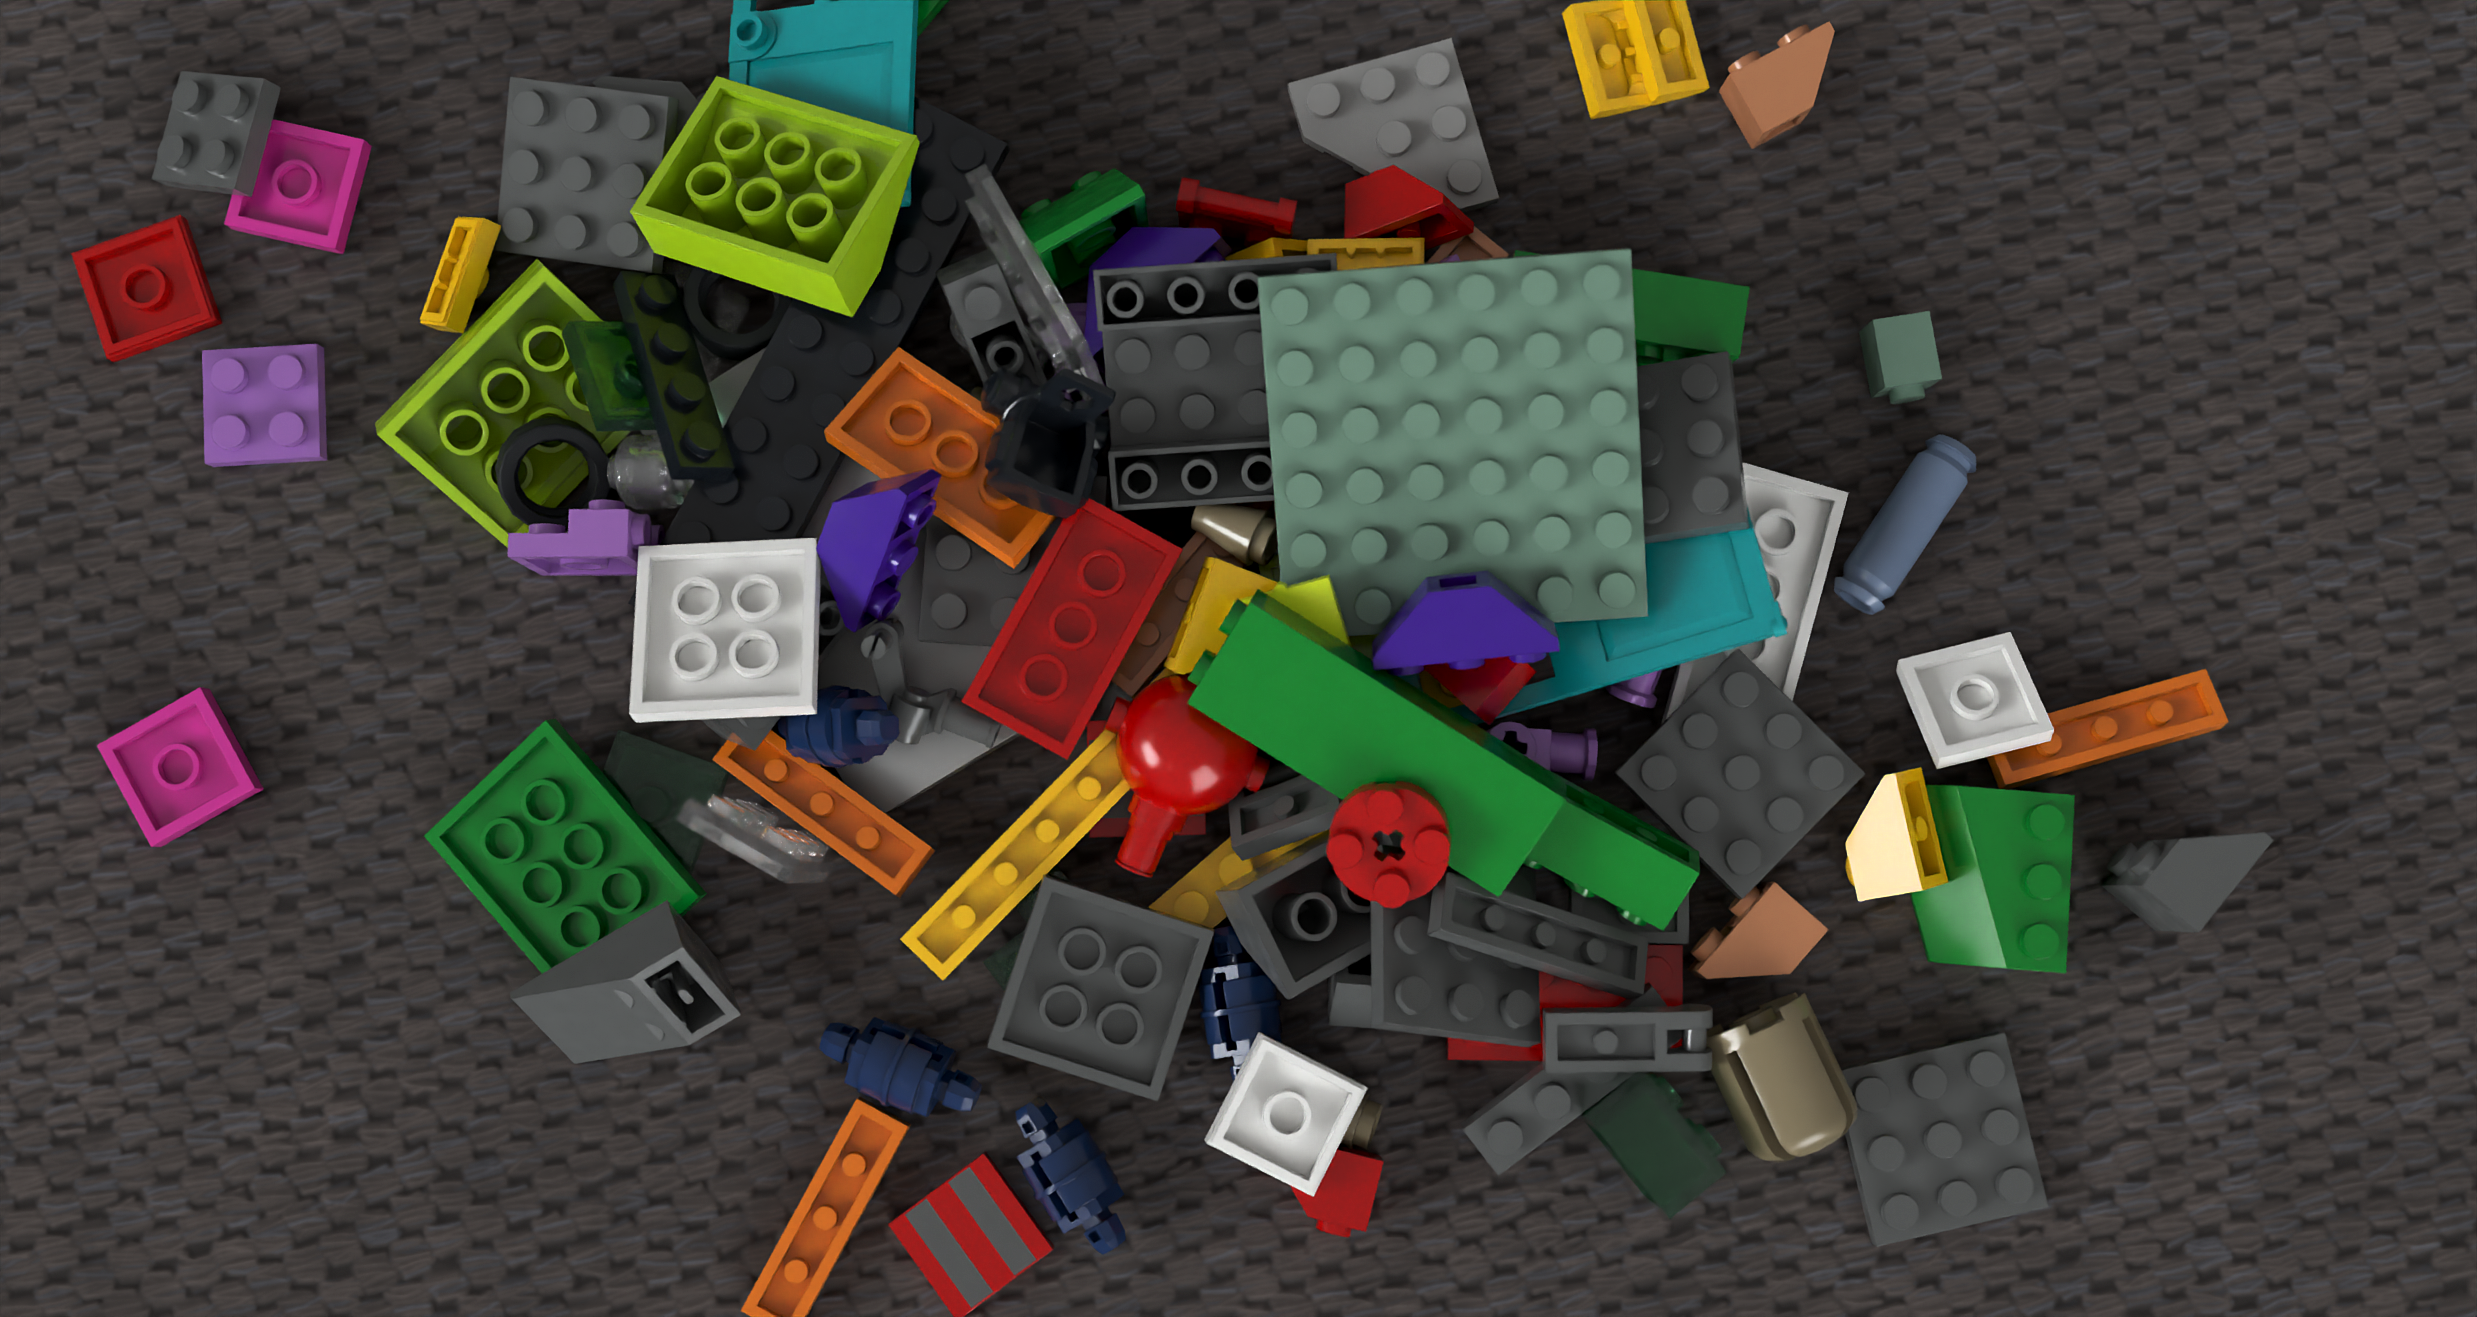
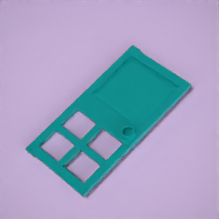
M733 0L728 59L730 63L729 80L913 134L919 0H814V4L768 11H756L757 0ZM911 173L900 208L911 205Z
M1748 505L1749 529L1645 544L1648 617L1554 623L1559 639L1560 651L1549 652L1555 677L1524 686L1495 719L1770 637L1787 635L1788 622L1783 617L1779 602L1775 601ZM1419 673L1398 676L1423 692ZM1464 704L1450 708L1475 725L1485 722Z

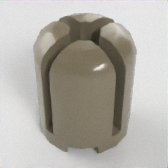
M1795 992L1759 1006L1760 1009L1729 1023L1730 1029L1727 1031L1723 1030L1721 1024L1706 1031V1047L1712 1049L1711 1072L1748 1151L1757 1158L1780 1163L1790 1161L1796 1156L1803 1157L1817 1152L1842 1137L1857 1118V1102L1805 992L1800 996Z

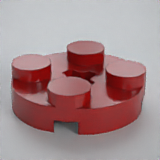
M1396 781V784L1382 783L1375 785L1376 782H1372L1356 788L1339 804L1331 821L1326 853L1336 875L1352 892L1369 901L1378 902L1383 907H1401L1407 901L1417 899L1429 892L1444 875L1448 866L1451 847L1449 823L1440 803L1423 788L1410 782ZM1395 829L1403 834L1400 846L1404 850L1403 852L1396 855L1392 852L1383 854L1377 850L1379 841L1374 837V834L1379 830L1386 835L1393 833Z

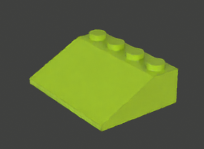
M716 76L631 208L630 213L656 254L853 317L881 270L920 142L916 135Z
M536 259L375 423L377 435L508 548V533H529V526L512 514L501 497L495 470L500 447L515 429L533 419L559 417L574 421L591 432L600 443L606 455H608L650 412V407L632 347L541 261ZM549 441L542 442L527 452L521 460L518 476L520 487L529 499L538 505L556 508L589 474V469L582 453L571 444Z

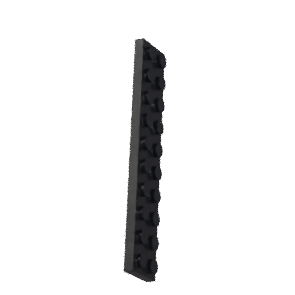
M914 97L913 135L918 137L920 144L911 170V205L899 209L879 274L853 317L793 298L723 427L735 466L734 470L725 481H694L660 545L799 539L803 536L846 454L826 441L824 430L898 347L904 348L939 283L935 271L948 266L1010 151L1007 143ZM636 590L629 601V604L634 607L636 602Z

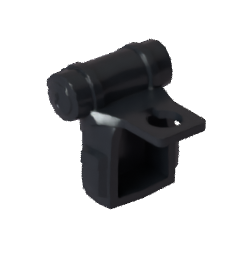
M1003 367L997 369L985 381L981 392L982 410L997 417L1000 422L991 435L984 464L988 470L986 483L1001 494L1025 507L1062 518H1068L1073 515L1089 499L1098 469V462L1095 460V457L1101 454L1105 448L1110 432L1109 416L1102 414V412L1114 402L1116 391L1068 368H1062L1043 386L1033 383L1031 377L1023 373L1016 374ZM1077 389L1090 395L1093 400L1074 402L1064 397L1065 394L1062 390Z

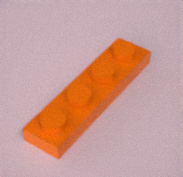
M2202 669L2047 713L2054 728L2051 741L1988 756L1987 759L1999 789L2008 790L2219 730L2229 721L2207 670Z
M770 730L755 751L727 740L712 759L899 898L935 852L931 846L819 764L808 763L801 757H794L786 749V740Z
M862 1097L856 1098L741 1309L742 1312L751 1317H807L909 1130L910 1123Z

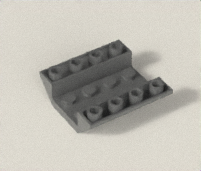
M1336 253L1093 270L1098 331H1102L1106 386L1116 391L1115 400L1108 407L1111 437L1108 460L1113 511L1274 500L1258 276L1337 270Z

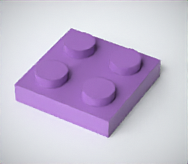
M318 344L202 350L205 464L211 467L327 460L324 348Z

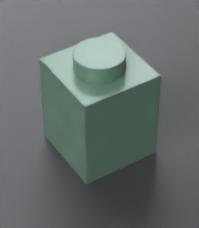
M1930 311L1874 319L1859 331L1871 398L1889 395L1890 404H1902L1920 400L1926 397L1924 390L1942 379Z

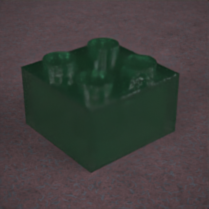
M1636 1072L1579 1116L1648 1202L1671 1219L1727 1173L1716 1160V1157L1723 1151L1700 1123L1696 1125L1689 1117L1685 1120L1682 1118L1677 1109L1684 1102L1661 1075L1657 1077L1653 1072H1648L1647 1074Z

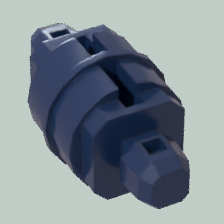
M831 685L817 690V714L781 716L776 722L777 734L786 740V749L794 757H801L808 763L822 764L823 766L835 768L853 765L852 763L863 764L870 761L873 756L883 755L889 744L894 742L900 734L899 719L890 710H887V703L880 696H873L866 690L851 689L838 685Z
M1228 926L1213 929L1211 951L1212 958L1217 957L1218 967L1201 970L1198 989L1202 1012H1199V1015L1204 1021L1207 1044L1210 1045L1211 1058L1233 1057L1234 1066H1229L1234 1082L1258 1032L1282 1043L1280 1035L1282 1033V1026L1278 1007L1281 1005L1280 999L1277 1000L1275 984L1256 961H1247V951L1241 945L1233 927Z
M873 1017L861 1034L856 1027L843 1023H830L822 1035L819 1049L826 1056L843 1065L846 1062L849 1063L844 1083L856 1088L859 1093L879 1100L880 1104L885 1107L891 1105L910 1114L917 1113L928 1118L939 1100L943 1101V1106L961 1112L972 1111L978 1101L982 1085L974 1077L958 1069L956 1072L951 1071L956 1050L943 1045V1042L922 1034L920 1029H909L890 1020L884 1021Z
M1040 1097L1015 1111L1016 1122L1024 1138L1029 1137L1033 1146L1018 1155L1017 1159L1024 1169L1022 1170L1023 1174L1036 1193L1034 1198L1036 1201L1040 1200L1051 1220L1057 1223L1063 1234L1082 1224L1085 1229L1083 1235L1092 1247L1102 1255L1126 1240L1125 1230L1116 1212L1112 1214L1108 1206L1122 1197L1124 1192L1117 1183L1118 1178L1105 1159L1107 1154L1104 1150L1101 1151L1088 1129H1084L1078 1118L1059 1128L1055 1121L1058 1117L1048 1103Z

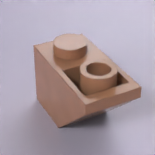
M1829 21L1813 30H1810L1807 24L1802 25L1783 36L1777 42L1779 48L1762 57L1758 51H1753L1728 67L1730 74L1719 92L1751 149L1797 126L1813 108L1835 32Z
M1762 882L1758 888L1755 886L1743 899L1736 897L1733 900L1729 910L1735 915L1720 932L1715 927H1712L1698 940L1690 952L1697 959L1690 965L1688 970L1694 976L1704 979L1791 974L1829 929L1777 883Z

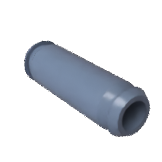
M1940 434L1925 441L1928 449L1917 453L1843 564V576L1834 578V592L1843 601L1857 610L1870 615L1885 609L1882 601L1895 594L1968 483L1967 473L1976 472L1977 458L1961 442Z

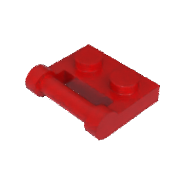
M1182 177L1176 211L1179 212V227L1214 228L1221 237L1243 240L1244 246L1248 248L1272 237L1292 239L1298 201L1280 197L1279 203L1202 187L1200 186V180Z

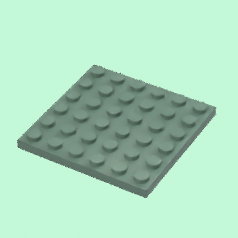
M1630 248L1258 276L1281 582H1285L1289 586L1330 575L1348 636L1379 634L1426 577L1487 570L1554 623L1648 617Z

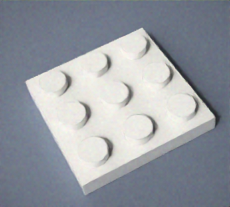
M817 538L639 546L629 715L635 722L817 714L821 561L816 550Z

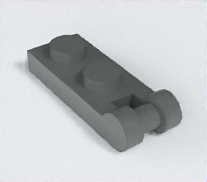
M1682 1004L1677 1007L1543 1008V1069L1545 1073L1698 1072L1711 1070L1712 1049L1706 1047V1029L1713 1026V1007L1703 1004ZM1667 1030H1682V1046L1667 1048Z

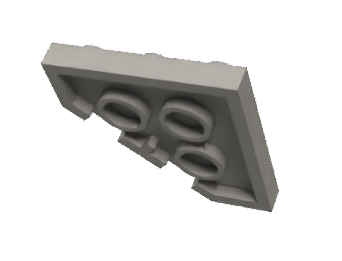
M1451 38L1288 83V92L1301 137L1307 145L1322 153L1325 151L1340 159L1364 176L1376 170L1395 165L1443 193L1463 213L1498 203L1499 195Z

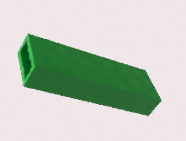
M1257 589L1248 605L1237 598L1218 629L1228 636L1217 654L1205 649L1187 680L1197 685L1187 703L1342 800L1356 788L1372 782H1376L1375 785L1382 783L1396 784V781L1410 782L1423 788L1440 803L1448 819L1451 836L1448 866L1500 897L1566 801L1567 781L1402 678L1388 674L1387 669L1374 670L1373 660L1261 590ZM1395 829L1394 832L1403 837V834Z

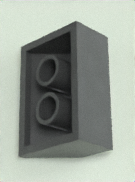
M1330 829L1215 891L1241 945L1286 999L1295 997L1371 953V901L1352 892L1336 875L1326 853ZM1379 830L1374 834V837L1379 841L1378 846L1383 844L1401 847L1402 837L1395 832L1386 835Z

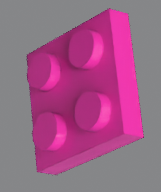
M273 119L252 197L232 195L224 224L232 230L343 255L372 146L364 139Z
M197 688L97 745L151 847H162L264 789L211 690L208 688Z

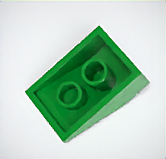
M1113 168L1103 175L1100 171H1093L1084 175L1072 184L1070 188L1071 193L1053 203L1050 199H1043L1034 203L1021 214L1022 220L1014 224L1018 239L1051 296L1089 276V267L1132 227H1149L1146 199L1143 190L1138 183L1117 169Z

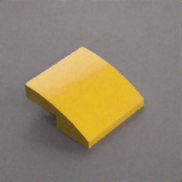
M1596 0L1571 4L1562 13L1591 120L1690 97L1705 92L1710 88L1686 0Z

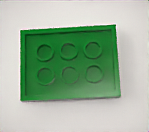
M555 718L545 720L424 835L541 973L548 971L666 900L683 917L707 894Z

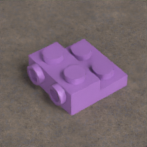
M592 500L589 501L588 509H569L568 533H565V526L548 523L529 525V533H508V557L541 576L637 575L639 546L660 545L665 536V529L663 525H651L648 514H639L625 509L624 502Z

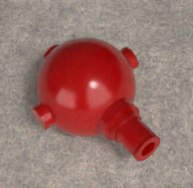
M1175 674L1156 680L1142 689L1131 701L1117 696L1103 728L1116 734L1118 764L1124 779L1134 792L1127 808L1132 813L1128 821L1130 826L1118 851V858H1115V863L1144 877H1153V872L1157 868L1167 842L1172 840L1175 832H1182L1188 816L1201 815L1219 809L1235 798L1243 788L1257 793L1270 765V760L1257 755V746L1187 703L1197 686L1187 680L1190 674Z

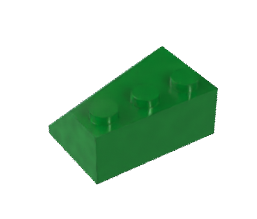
M1926 785L1948 878V883L1910 893L1928 962L2066 973L2075 795L1954 785Z

